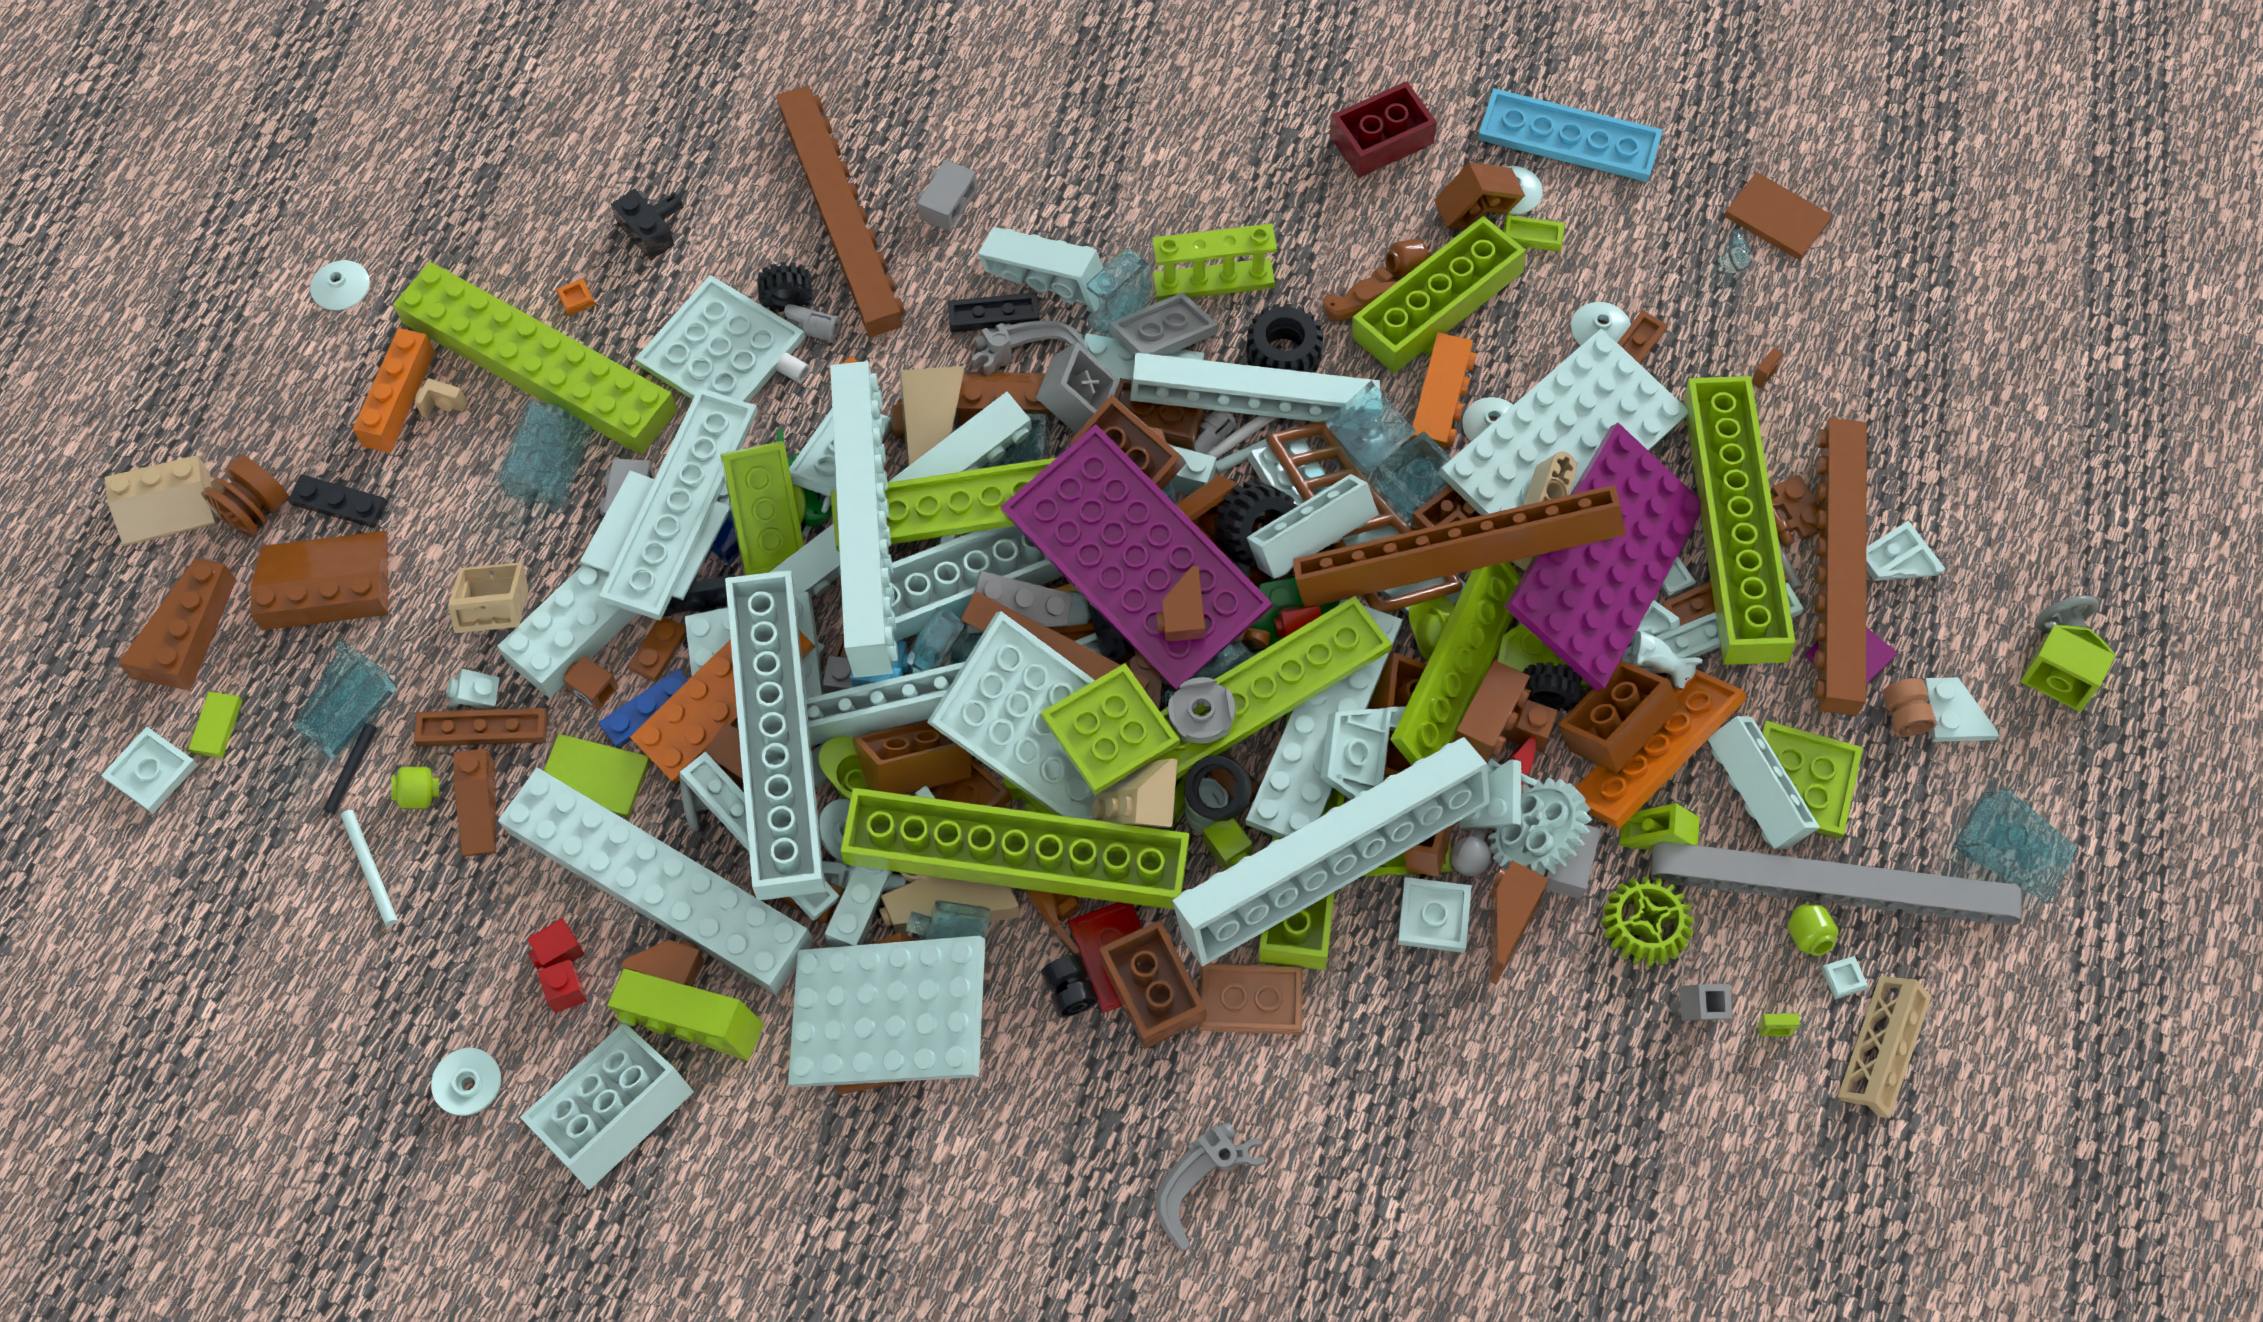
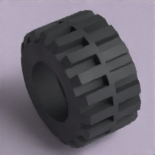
M1286 303L1285 307L1275 304L1271 310L1267 307L1261 310V316L1256 314L1252 319V324H1249L1246 347L1248 365L1313 373V371L1317 372L1321 362L1323 331H1321L1319 320L1314 321L1315 315L1311 312L1304 313V308L1298 306L1297 309L1292 308V304ZM1279 339H1288L1296 342L1299 347L1290 351L1275 349L1270 343Z
M1247 481L1243 482V487L1239 485L1233 487V493L1231 495L1226 493L1223 497L1225 500L1224 504L1218 505L1216 511L1220 513L1219 517L1214 518V524L1218 526V529L1215 530V536L1220 539L1218 543L1227 553L1249 565L1256 566L1257 563L1246 538L1251 535L1255 519L1262 512H1265L1263 528L1298 505L1294 504L1295 500L1290 495L1260 481H1255V483Z

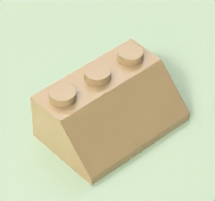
M198 455L105 477L107 503L123 546L217 524L215 513L201 494L206 487L212 488L210 472Z
M1177 759L1153 761L1097 794L1091 808L1092 818L1095 821L1154 829L1172 827Z

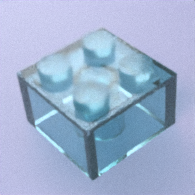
M1372 380L1325 421L1328 429L1368 473H1371L1416 433L1413 426Z
M1423 431L1377 465L1375 485L1412 521L1414 511L1450 486L1438 473L1452 458Z

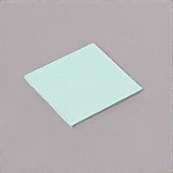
M629 471L580 560L582 564L610 573L655 479ZM716 501L676 586L673 597L681 600L684 599L731 510L730 506Z

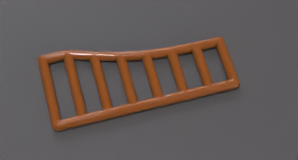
M1321 421L1272 433L1267 436L1266 442L1304 502L1315 496L1312 492L1313 490L1332 486L1350 474L1368 483L1377 511L1381 515L1372 518L1365 526L1351 531L1343 536V538L1387 526H1392L1400 534L1415 531L1374 489L1343 447L1328 422ZM1321 434L1328 447L1290 456L1283 443ZM1336 457L1344 470L1304 479L1297 467ZM1342 539L1335 544H1331L1333 549L1347 547ZM1453 574L1443 577L1446 583L1383 601L1380 600L1376 592L1362 596L1370 608L1388 613L1458 593L1462 590L1463 585L1458 576Z

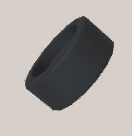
M1208 756L1196 762L1188 771L1184 782L1185 797L1189 806L1198 815L1213 821H1228L1240 815L1248 805L1251 796V781L1246 771L1235 761L1222 756ZM1214 769L1228 771L1236 781L1237 791L1234 799L1230 804L1222 808L1207 806L1199 795V785L1206 773Z

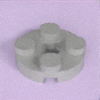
M1199 677L1187 680L1179 686V690L1169 700L1168 714L1170 724L1184 742L1203 744L1226 737L1230 733L1231 726L1235 720L1234 698L1226 687L1224 689L1221 685L1217 684L1216 680L1211 678ZM1200 704H1204L1205 709H1211L1209 713H1206V716L1202 717L1194 714L1193 711H1196Z

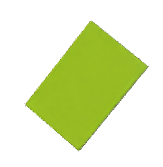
M558 734L544 772L616 815L629 818L651 759L646 755Z

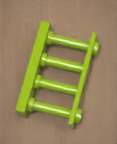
M1272 223L1152 237L1156 266L1163 265V271L1153 272L1157 302L1182 292L1188 298L1275 288L1271 258L1265 259V253L1277 252ZM1253 255V260L1235 262V257ZM1223 258V264L1205 266V260ZM1193 262V267L1175 269V264Z

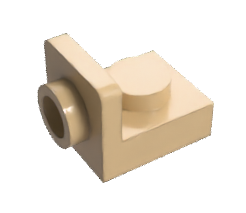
M430 378L426 380L423 388L418 390L415 397V405L421 416L425 418L429 417L435 405L447 412H451L452 409L463 412L468 404L461 388Z

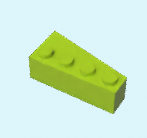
M623 969L607 1004L617 1014L616 1019L626 1025L635 1026L638 1023L644 1025L652 1032L664 1034L665 1032L683 1041L693 1042L749 1061L764 1026V1023L739 999L628 969Z

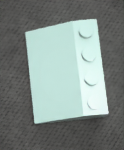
M622 1023L520 1118L579 1181L590 1190L694 1091L670 1063L633 1029Z

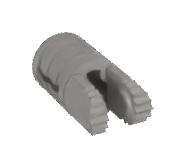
M787 304L785 306V316L790 318L787 321L803 330L805 336L819 338L830 343L835 342L841 326L840 317L797 305Z
M1214 410L1202 422L1193 449L1183 448L1206 454V452L1217 446L1219 442L1223 441L1237 427L1234 417L1227 411Z

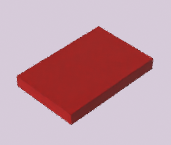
M1117 902L1067 920L1076 946L1080 950L1079 954L1082 956L1088 971V977L1097 994L1102 1013L1122 1007V1004L1100 961L1099 948L1142 929L1133 904Z

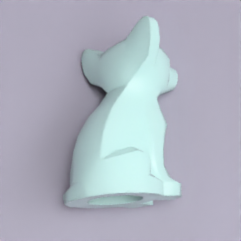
M1637 631L1632 641L1630 664L1637 667L1646 666L1658 673H1669L1673 679L1674 686L1678 689H1684L1686 682L1693 678L1696 673V665L1701 664L1702 659L1677 658L1669 646L1662 640L1645 632Z

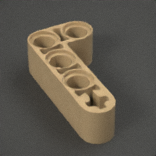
M1562 451L1540 462L1535 468L1523 506L1569 495L1577 471L1576 461L1573 456ZM1534 556L1512 562L1526 570Z

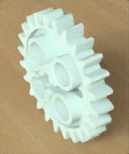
M1547 778L1544 785L1537 779V784L1532 789L1527 784H1524L1523 793L1521 794V825L1492 828L1495 833L1488 836V839L1493 843L1489 849L1494 854L1493 859L1503 869L1507 870L1513 860L1543 876L1546 869L1555 874L1558 863L1566 867L1567 861L1565 858L1568 855L1572 857L1577 856V853L1574 851L1575 846H1584L1585 843L1580 839V836L1590 832L1584 825L1592 820L1587 814L1590 807L1584 802L1586 798L1571 783L1566 784L1562 779L1555 783L1551 778Z

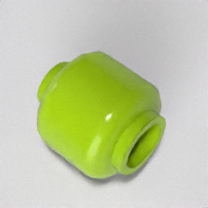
M400 767L397 775H391V801H396L400 809H427L432 804V797H439V778H432V771L428 767Z
M1803 904L1792 912V916L1787 923L1790 936L1798 949L1805 954L1823 955L1832 950L1836 944L1839 934L1838 927L1823 906Z

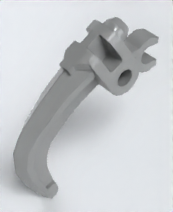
M1033 321L1014 325L1001 323L995 325V329L992 330L982 329L981 335L977 336L974 340L976 348L984 351L978 352L972 357V368L976 370L980 365L984 364V374L988 376L994 372L995 366H1006L1011 363L1013 359L1011 348L1033 341L1058 339L1069 345L1078 342L1087 351L1088 347L1079 332L1064 322Z
M1216 1123L1188 1146L1190 1149L1179 1159L1160 1183L1155 1197L1157 1218L1168 1237L1180 1251H1187L1190 1247L1180 1220V1207L1183 1199L1205 1175L1216 1167L1222 1171L1229 1172L1236 1169L1238 1165L1249 1164L1260 1167L1266 1164L1264 1157L1252 1158L1249 1155L1253 1147L1263 1146L1262 1139L1252 1138L1245 1144L1233 1145L1230 1140L1234 1138L1236 1131L1231 1124L1224 1123L1219 1127Z

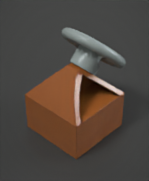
M726 723L702 754L706 752L744 792L739 730ZM680 778L681 796L687 823L692 831L697 832L701 828L700 810H708L709 808Z

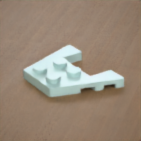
M1406 707L1351 710L1328 714L1320 779L1350 800L1354 799L1360 792L1368 791L1382 783L1389 730L1395 731Z

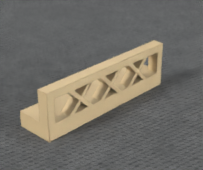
M1879 977L1838 1094V1098L1841 1101L1867 1105L1877 1116L1883 1118L1891 1117L1932 997L1916 979ZM1888 988L1900 989L1898 997L1886 1004L1884 999ZM1888 1016L1890 1019L1888 1027L1876 1034L1874 1032L1876 1022ZM1877 1046L1879 1049L1877 1058L1865 1065L1863 1061L1865 1053ZM1867 1077L1868 1084L1865 1093H1853L1855 1083Z

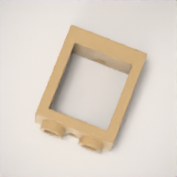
M523 562L459 569L448 603L454 633L519 627L528 594V584ZM494 571L496 575H490L489 572Z

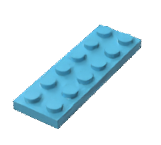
M1493 88L1479 131L1478 140L1648 182L1663 129Z

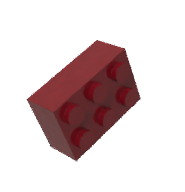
M1408 81L1332 114L1330 138L1357 177L1360 178L1434 144L1437 122Z

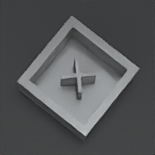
M1075 342L1052 357L1036 399L1077 434L1110 395H1115L1120 380L1084 347Z

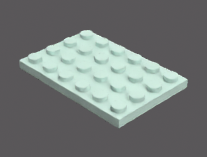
M1002 611L996 612L927 723L1054 814L1094 820L1091 815V808L1096 795L1093 794L1042 720L1041 711L1095 680Z
M969 936L799 950L797 954L788 1085L793 1087L979 1077L985 938Z

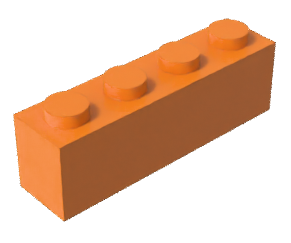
M401 328L397 329L353 427V431L362 447L388 453L392 452L435 354L427 334Z
M1437 332L1410 434L1408 449L1444 457L1447 446L1453 448L1457 429H1452L1453 421H1460L1464 404L1458 403L1460 395L1466 396L1470 378H1466L1465 374L1467 370L1473 371L1477 354L1471 352L1473 340Z

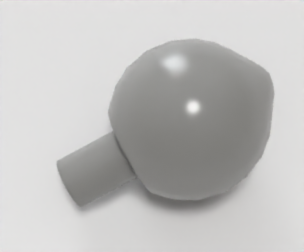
M1476 829L1472 836L1458 840L1452 847L1450 853L1451 864L1461 875L1477 876L1488 868L1491 861V853L1488 845L1484 842L1486 837L1484 831Z

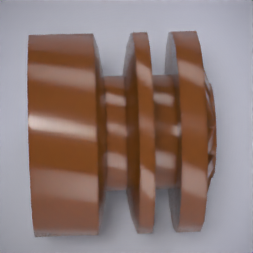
M239 454L224 469L231 483L215 478L212 481L215 489L206 487L201 494L213 512L222 521L243 534L254 537L258 532V528L254 523L260 526H264L267 523L260 508L275 514L290 498L280 483L265 469L250 458Z

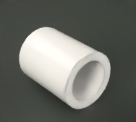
M784 353L777 362L776 370L802 384L809 375L811 366L789 353Z

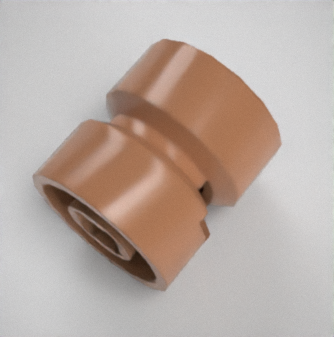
M1920 678L1904 679L1884 688L1882 693L1888 711L1893 712L1891 723L1896 736L1921 735L1936 727L1937 721L1932 705L1927 703L1929 695L1924 680Z

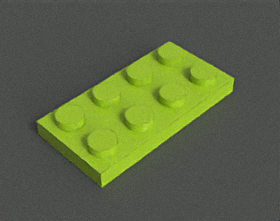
M783 441L720 454L744 576L769 573L804 546Z

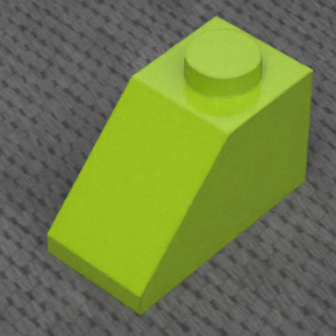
M1677 803L1637 811L1620 828L1619 846L1652 850V846L1659 842L1698 846L1700 817Z

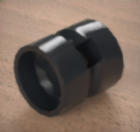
M1069 955L1056 959L1041 970L1047 990L1054 992L1051 996V1001L1058 1017H1070L1087 1011L1097 1004L1098 997L1091 981L1085 980L1088 977V971L1082 956Z

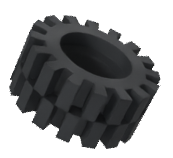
M780 262V266H776L774 263L770 265V269L765 267L762 269V272L758 273V297L763 307H769V310L773 312L776 309H779V312H784L787 304L804 307L803 304L807 306L810 304V300L813 298L811 274L808 269H804V266L799 265L796 267V263L792 262L789 266H786V262Z
M1539 662L1536 663V666L1530 664L1528 668L1525 667L1523 673L1530 676L1526 689L1531 691L1528 700L1556 709L1558 712H1560V708L1567 711L1570 710V707L1574 708L1579 703L1582 677L1574 672L1571 667L1565 669L1563 664L1554 666L1553 662H1547V665Z

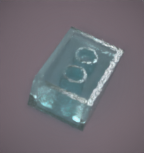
M2009 789L1982 792L1953 844L1957 850L1973 863L2013 885L2019 886L2024 891L2046 903H2050L2078 850L2072 842Z

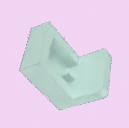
M461 669L454 679L450 678L447 684L446 697H450L449 708L456 709L460 704L493 710L496 706L500 677Z

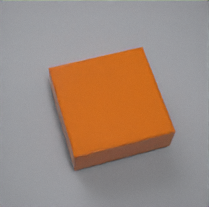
M583 278L556 289L567 316L595 305Z

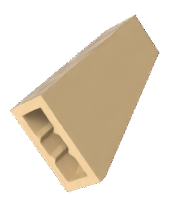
M963 366L900 371L907 467L951 434L964 374Z
M940 877L918 879L881 895L884 907L879 909L886 928L893 925L896 934L899 932L906 934L1014 919L1020 916L1019 905L1010 887Z

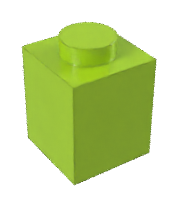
M1234 818L1228 821H1216L1203 830V843L1224 871L1238 864L1244 857L1252 855L1253 843Z

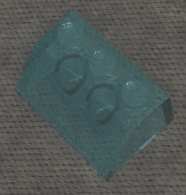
M528 400L498 476V481L505 495L565 507L594 430L593 427L558 406Z

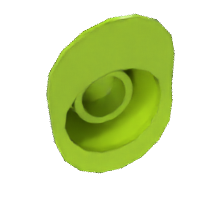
M1445 596L1412 605L1409 609L1410 627L1418 649L1427 661H1429L1455 607Z
M836 736L827 740L820 748L818 755L819 767L826 778L835 786L839 795L843 799L850 801L853 788L870 790L862 772L853 744V738Z

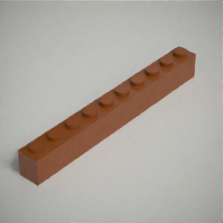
M809 85L776 95L781 116L868 337L870 338L903 327L901 316L905 315L902 301L900 298H894L892 292H895L896 288L891 274L885 275L883 269L887 267L882 252L875 251L874 246L877 245L875 234L872 228L867 229L865 223L868 222L863 205L857 206L856 200H859L855 184H849L847 178L850 177L845 160L839 161L838 156L841 155V151L836 138L831 139L829 136L832 133L828 117L822 118L820 112L824 110L819 95L813 96Z
M1829 418L1824 429H1819L1816 439V447L1821 448V456L1818 457L1816 463V474H1820V482L1816 488L1815 498L1816 501H1820V510L1816 514L1815 527L1820 529V537L1817 538L1815 544V556H1819V565L1816 567L1814 581L1815 584H1819V593L1815 597L1814 611L1819 612V621L1816 622L1814 628V640L1818 641V650H1816L1813 666L1814 669L1818 670V679L1814 683L1813 697L1818 699V711L1857 716L1866 703L1867 422Z
M1611 485L1293 559L1295 580L1304 608L1608 540L1624 536L1626 531L1616 487Z

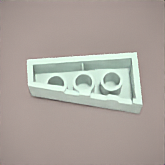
M993 227L978 252L986 272L1019 285L1026 281L1032 289L1046 294L1048 290L1055 292L1063 297V302L1073 305L1075 301L1086 304V310L1095 314L1111 287L1097 250L1089 246L1082 247L1068 244L1062 240L1055 241L1035 234L1028 235L1012 229Z

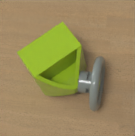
M2081 595L2059 601L2044 609L2036 617L2035 627L2040 631L2049 633L2035 651L2020 680L2021 683L2079 712L2082 711L2100 688L2116 656L2112 649L2096 633L2089 629L2085 623V620L2092 616L2099 607V601L2095 597Z

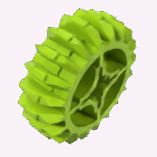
M1648 876L1642 878L1641 884L1634 877L1629 880L1628 887L1623 883L1619 884L1616 889L1617 893L1611 892L1607 898L1609 903L1604 904L1602 909L1606 916H1603L1601 924L1608 927L1604 932V938H1615L1610 947L1611 950H1614L1621 946L1623 948L1620 955L1622 959L1627 958L1629 953L1634 955V965H1638L1641 958H1645V963L1648 967L1653 965L1655 957L1661 965L1666 964L1668 957L1673 960L1679 956V950L1684 951L1687 948L1688 942L1686 939H1691L1693 935V930L1689 927L1693 925L1694 917L1687 915L1692 909L1691 904H1681L1685 898L1684 893L1674 895L1672 893L1675 888L1674 884L1668 885L1667 889L1661 887V878L1657 879L1655 884H1650ZM1650 900L1659 903L1663 907L1653 905ZM1633 901L1635 904L1633 909L1635 915L1630 916L1628 921L1623 922L1621 916L1622 908ZM1673 920V935L1667 940L1662 941L1661 927L1665 926L1667 921ZM1632 935H1639L1643 937L1646 942L1640 941Z

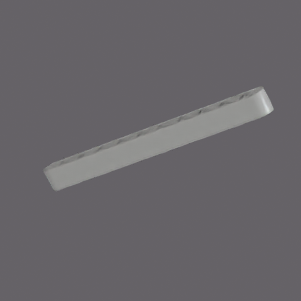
M1659 842L1652 846L1651 880L1654 882L1661 878V880H1667V884L1694 887V884H1700V888L1728 891V888H1732L1734 892L1761 895V892L1768 893V896L1795 899V896L1801 897V900L1828 904L1830 900L1835 901L1836 905L1863 908V905H1869V909L1897 912V909H1902L1903 913L1931 916V913H1935L1937 917L1965 920V917L1971 918V921L1998 925L1999 922H2005L2006 926L2018 925L2022 921L2021 888L2013 884L1672 842Z

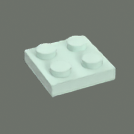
M146 727L101 776L151 814H154L198 764L153 730Z
M1405 877L1398 945L1465 953L1472 885Z

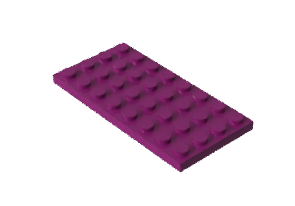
M1619 423L1610 426L1570 495L1615 485L1626 535L1534 556L1504 606L1596 691L1606 687L1701 515L1700 499Z
M1096 424L1000 507L1005 516L1175 692L1179 690V686L1182 683L1193 679L1272 608V602ZM1192 566H1199L1205 638L1166 642L1165 631L1158 632L1156 612H1163L1162 600Z

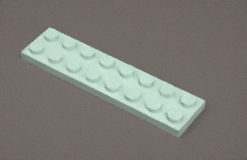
M698 388L599 594L601 602L661 621L725 483L720 454L741 449L758 412L756 405Z
M1348 599L1341 600L1339 605L1344 603ZM1363 605L1390 640L1393 647L1403 619ZM1390 652L1293 709L1246 818L1247 826L1282 839L1295 832L1303 824L1311 823L1322 817L1333 790L1332 786L1320 779L1328 714L1367 709Z

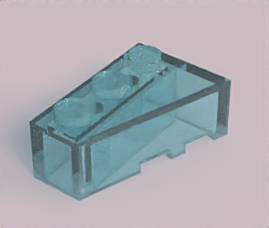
M341 640L338 641L335 647L338 652L331 665H326L322 672L324 678L317 692L312 691L294 725L310 745L330 759H333L398 688L382 667Z

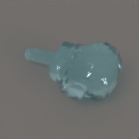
M1735 229L1733 231L1734 241L1727 245L1726 254L1718 258L1720 267H1725L1730 273L1742 272L1752 262V253L1747 240L1741 238L1740 229Z

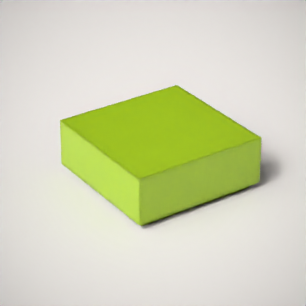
M1799 1013L1764 1014L1758 1022L1759 1035L1761 1037L1792 1036L1800 1026Z

